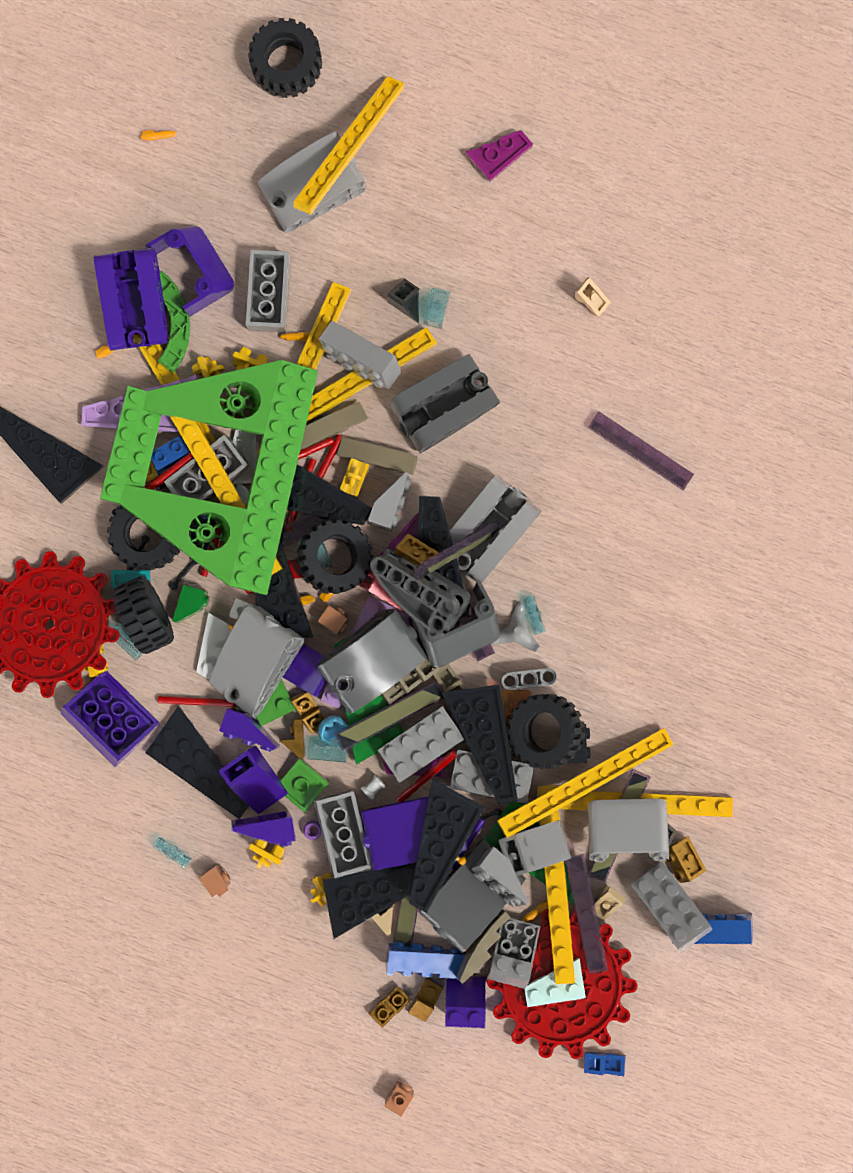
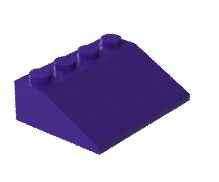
M107 671L97 676L65 704L61 711V715L114 767L118 766L160 723Z
M289 810L231 820L232 831L279 844L280 847L290 846L292 841H296L293 819Z

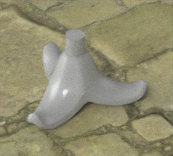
M518 603L509 624L500 630L499 638L492 644L516 642L536 652L540 646L526 628L524 604Z

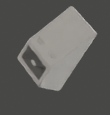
M405 472L374 502L368 520L370 525L391 532L393 528H397L400 519L397 514L399 510H403L406 500L403 496L405 491H409L412 482L408 472Z
M559 820L499 840L503 855L510 860L516 876L571 859Z
M494 847L485 850L471 868L475 872L474 876L482 882L485 880L494 893L502 894L505 897V902L510 906L527 905V898L510 860Z
M509 918L499 928L498 934L501 937L495 943L487 979L525 989L531 975L540 926Z

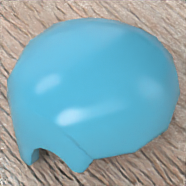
M332 715L323 719L320 723L318 735L321 740L328 743L331 742V739L340 741L338 734L348 730L349 725L340 716Z

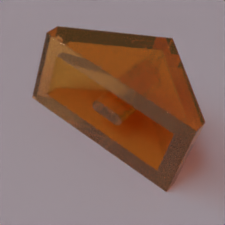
M501 690L505 719L514 708L518 707L520 701L525 700L532 694L529 690Z

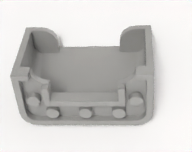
M593 800L587 804L590 860L604 862L605 859L609 858V853H649V856L656 861L669 859L667 804L665 800Z

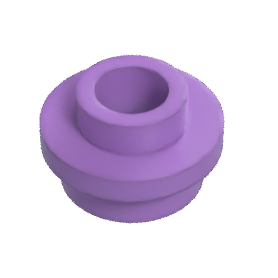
M312 820L305 824L303 832L306 838L316 840L322 835L318 821ZM310 827H316L317 832L311 833Z

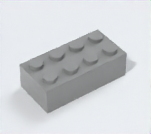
M250 250L246 327L249 331L286 333L291 265L289 252Z
M334 321L329 323L319 338L322 349L326 352V357L329 360L340 362L348 371H356L358 376L365 380L367 378L370 379L378 388L382 389L384 387L389 390L401 373L395 355Z
M223 435L210 445L232 482L252 467L230 437ZM195 458L164 481L175 495L209 501L216 495Z
M441 707L378 751L400 783L464 740V737L444 707Z
M457 750L450 788L495 798L472 752ZM512 761L518 797L516 802L527 804L533 767H530L529 764Z
M350 790L313 800L332 876L338 878L372 868L369 851L365 848L363 842L364 831L354 791Z
M663 862L631 884L680 953L712 931L710 924Z

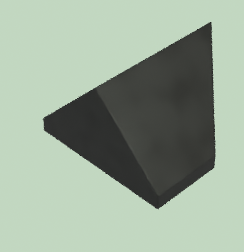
M404 278L388 293V303L419 324L420 288Z

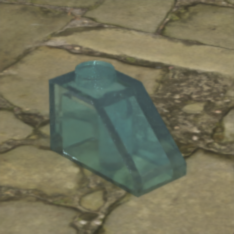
M432 288L423 319L424 325L442 329L451 292Z

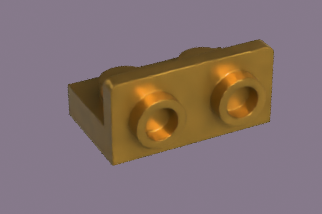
M410 534L405 536L394 551L424 572L436 565L440 557V553Z
M689 836L683 837L669 846V859H666V861L670 864L673 874L679 883L691 882L707 871Z

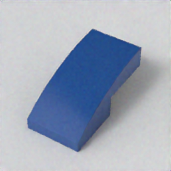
M586 1052L584 1073L602 1076L604 1074L624 1076L626 1055Z

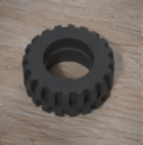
M278 18L279 21L277 22L273 20L268 21L266 27L262 25L259 28V33H254L252 36L253 42L249 44L250 52L248 53V58L256 82L261 84L262 89L266 92L270 90L273 96L281 94V98H287V95L297 97L299 92H302V94L308 91L307 87L310 86L312 88L316 84L315 79H319L321 74L322 55L317 37L314 36L310 28L306 29V25L300 21L297 24L295 19L289 18V21H285L284 18ZM282 46H293L303 53V58L299 65L288 71H279L272 68L268 63V59L274 50Z
M117 507L114 510L116 514L114 517H110L109 522H111V526L107 527V533L110 534V537L107 539L108 543L112 545L111 550L113 554L117 555L121 562L140 570H154L165 567V564L171 563L174 560L173 557L180 553L177 547L163 537L159 545L151 551L136 549L130 541V529L138 518L123 507Z
M337 518L335 520L328 519L313 526L302 537L300 546L297 548L298 557L296 560L300 566V569H298L300 574L304 575V580L307 584L313 585L312 588L321 590L322 593L339 594L357 587L365 580L367 573L371 570L370 563L373 560V555H371L370 550H372V545L368 544V536L361 533L362 529L358 525L355 527L352 525L353 522L348 520L344 522L342 519ZM328 539H338L344 542L351 552V565L342 574H330L319 564L317 557L318 549Z
M139 576L115 587L112 597L114 598L113 602L116 606V611L126 633L138 651L142 654H149L171 644L174 640L172 625L165 607L150 581L146 577Z
M556 694L532 695L527 697L526 700L520 701L518 703L519 707L514 708L511 712L513 717L508 718L507 724H510V729H507V735H510L511 738L508 742L509 746H514L515 748L512 751L514 755L520 756V761L524 764L529 763L530 767L540 769L559 767L568 763L570 759H574L577 755L576 751L580 750L583 745L580 743L581 739L585 737V733H582V727H585L584 721L580 722L579 717L582 715L579 711H575V705L572 702H567L566 698ZM540 713L552 714L560 725V739L552 749H542L533 740L531 734L532 723Z

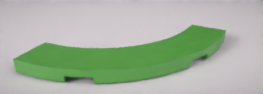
M161 271L163 298L170 316L171 333L166 349L158 359V363L174 374L188 348L190 318L183 308L186 302L178 287L169 276Z

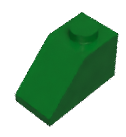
M183 585L172 622L181 623L203 611V608L207 607L210 597L207 596L208 592Z

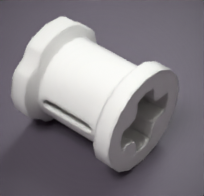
M375 774L366 786L361 787L362 791L372 800L381 788L386 787L384 782Z

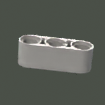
M551 668L508 672L501 677V685L507 690L550 686L556 682L557 674ZM546 671L551 672L553 675V679L550 682L543 680V674ZM528 673L534 677L533 683L529 685L525 684L523 680L524 676ZM507 676H512L515 679V683L511 687L506 686L504 683V679Z

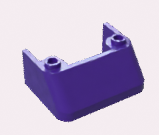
M198 226L171 229L145 245L146 248H155L157 254L169 247L178 249L186 245L204 276L195 283V291L199 297L183 306L189 317L232 292L235 286L233 278L206 234Z

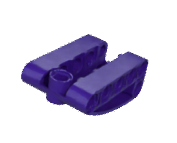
M155 248L94 255V266L110 351L168 343L164 298ZM135 333L142 335V342L140 344L135 343L133 339Z
M429 796L361 811L365 830L363 842L365 848L369 849L373 870L417 862ZM467 841L463 846L461 852L469 850Z

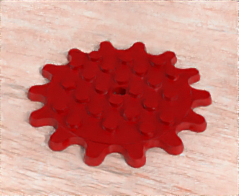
M48 551L43 555V562L40 567L32 568L26 560L20 559L15 563L17 575L12 582H6L0 578V674L7 670L14 674L13 691L22 693L31 682H36L40 687L41 696L51 698L55 693V687L58 682L66 681L71 689L79 690L84 683L82 679L84 668L93 667L96 670H103L106 667L107 661L100 653L101 646L107 642H117L120 637L119 631L110 628L107 624L109 615L117 612L116 606L113 602L114 599L106 600L101 596V590L108 582V578L104 573H98L91 578L85 577L83 574L85 567L83 557L75 556L69 565L60 566L57 562L56 553ZM52 619L55 626L47 630L46 622Z
M545 909L541 914L542 923L540 925L529 983L554 971L549 909ZM577 910L572 913L570 918L573 960L578 957L580 960L586 998L527 1007L524 988L487 979L489 988L499 990L503 994V1001L493 1009L494 1017L500 1020L512 1018L515 1021L516 1027L511 1034L514 1043L522 1044L527 1038H536L539 1042L538 1052L542 1058H549L552 1056L556 1046L564 1045L573 1059H579L583 1055V1043L587 1039L595 1040L600 1046H608L611 1042L610 1034L607 1032L608 1023L613 1020L626 1023L630 1019L629 1010L621 1005V997L626 993H634L638 988L636 980L626 978L621 973L622 966L630 961L632 955L627 948L619 950L610 948L608 941L613 934V929L609 924H602L597 929L598 936L582 928L584 932L600 941L604 963L600 961L604 968L589 969L581 931L582 927L580 926ZM589 942L590 944L594 945L595 954H597V946L594 943Z

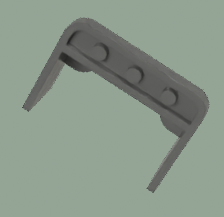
M480 580L476 581L473 592L478 600L474 609L478 619L446 634H443V632L433 633L409 615L408 621L416 631L417 639L432 666L436 668L443 667L496 642L499 638L500 630L495 609Z

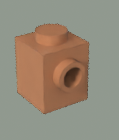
M328 606L318 622L337 635L340 632L343 634L349 626L347 623L349 619L345 617L347 613L339 607L335 610Z
M218 864L199 877L211 897L216 894L220 897L228 891L227 886L230 884V876L226 870H221Z
M397 1081L385 1100L384 1107L402 1117L414 1097L412 1087L406 1082L400 1083Z

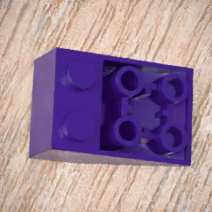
M235 708L226 709L219 730L224 733V737L230 739L238 737L242 739V743L251 746L256 743L261 745L260 749L269 752L279 748L280 744L254 717L247 712Z
M257 746L248 749L219 770L228 786L258 815L289 794Z

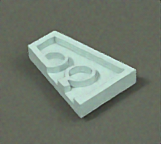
M579 957L573 960L575 983L555 984L554 971L528 983L525 988L527 1007L586 998Z

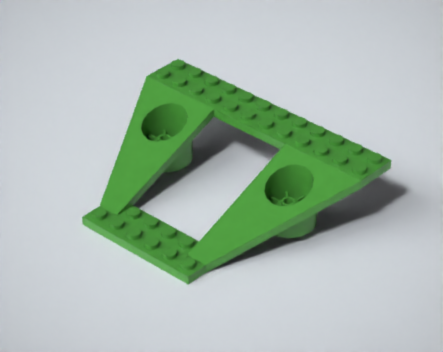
M279 360L150 391L128 386L100 499L121 505L227 586L267 595L318 371ZM228 388H237V393L232 395ZM223 390H225L229 397L227 400L220 398ZM240 390L244 391L248 396L243 398L239 395ZM250 398L252 407L246 406V399ZM220 402L225 403L224 410L222 409ZM244 409L251 411L250 416L247 418L242 412ZM239 413L242 419H236L234 415ZM161 415L175 416L185 420L263 435L246 509L144 488ZM197 516H207L206 524H201ZM210 518L214 519L218 525L212 527L209 524ZM193 519L198 525L197 530L189 528ZM219 526L222 536L215 535V529ZM203 530L207 534V537L203 535ZM189 531L194 532L195 539H190ZM214 538L222 539L217 548L212 542ZM195 540L201 543L200 548L193 543ZM204 543H209L212 550H203Z

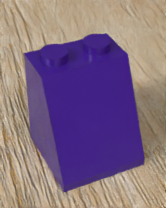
M303 644L282 678L315 697L320 696L327 681L316 665L325 655Z
M470 976L463 984L459 979L446 978L445 1027L485 1028V976Z

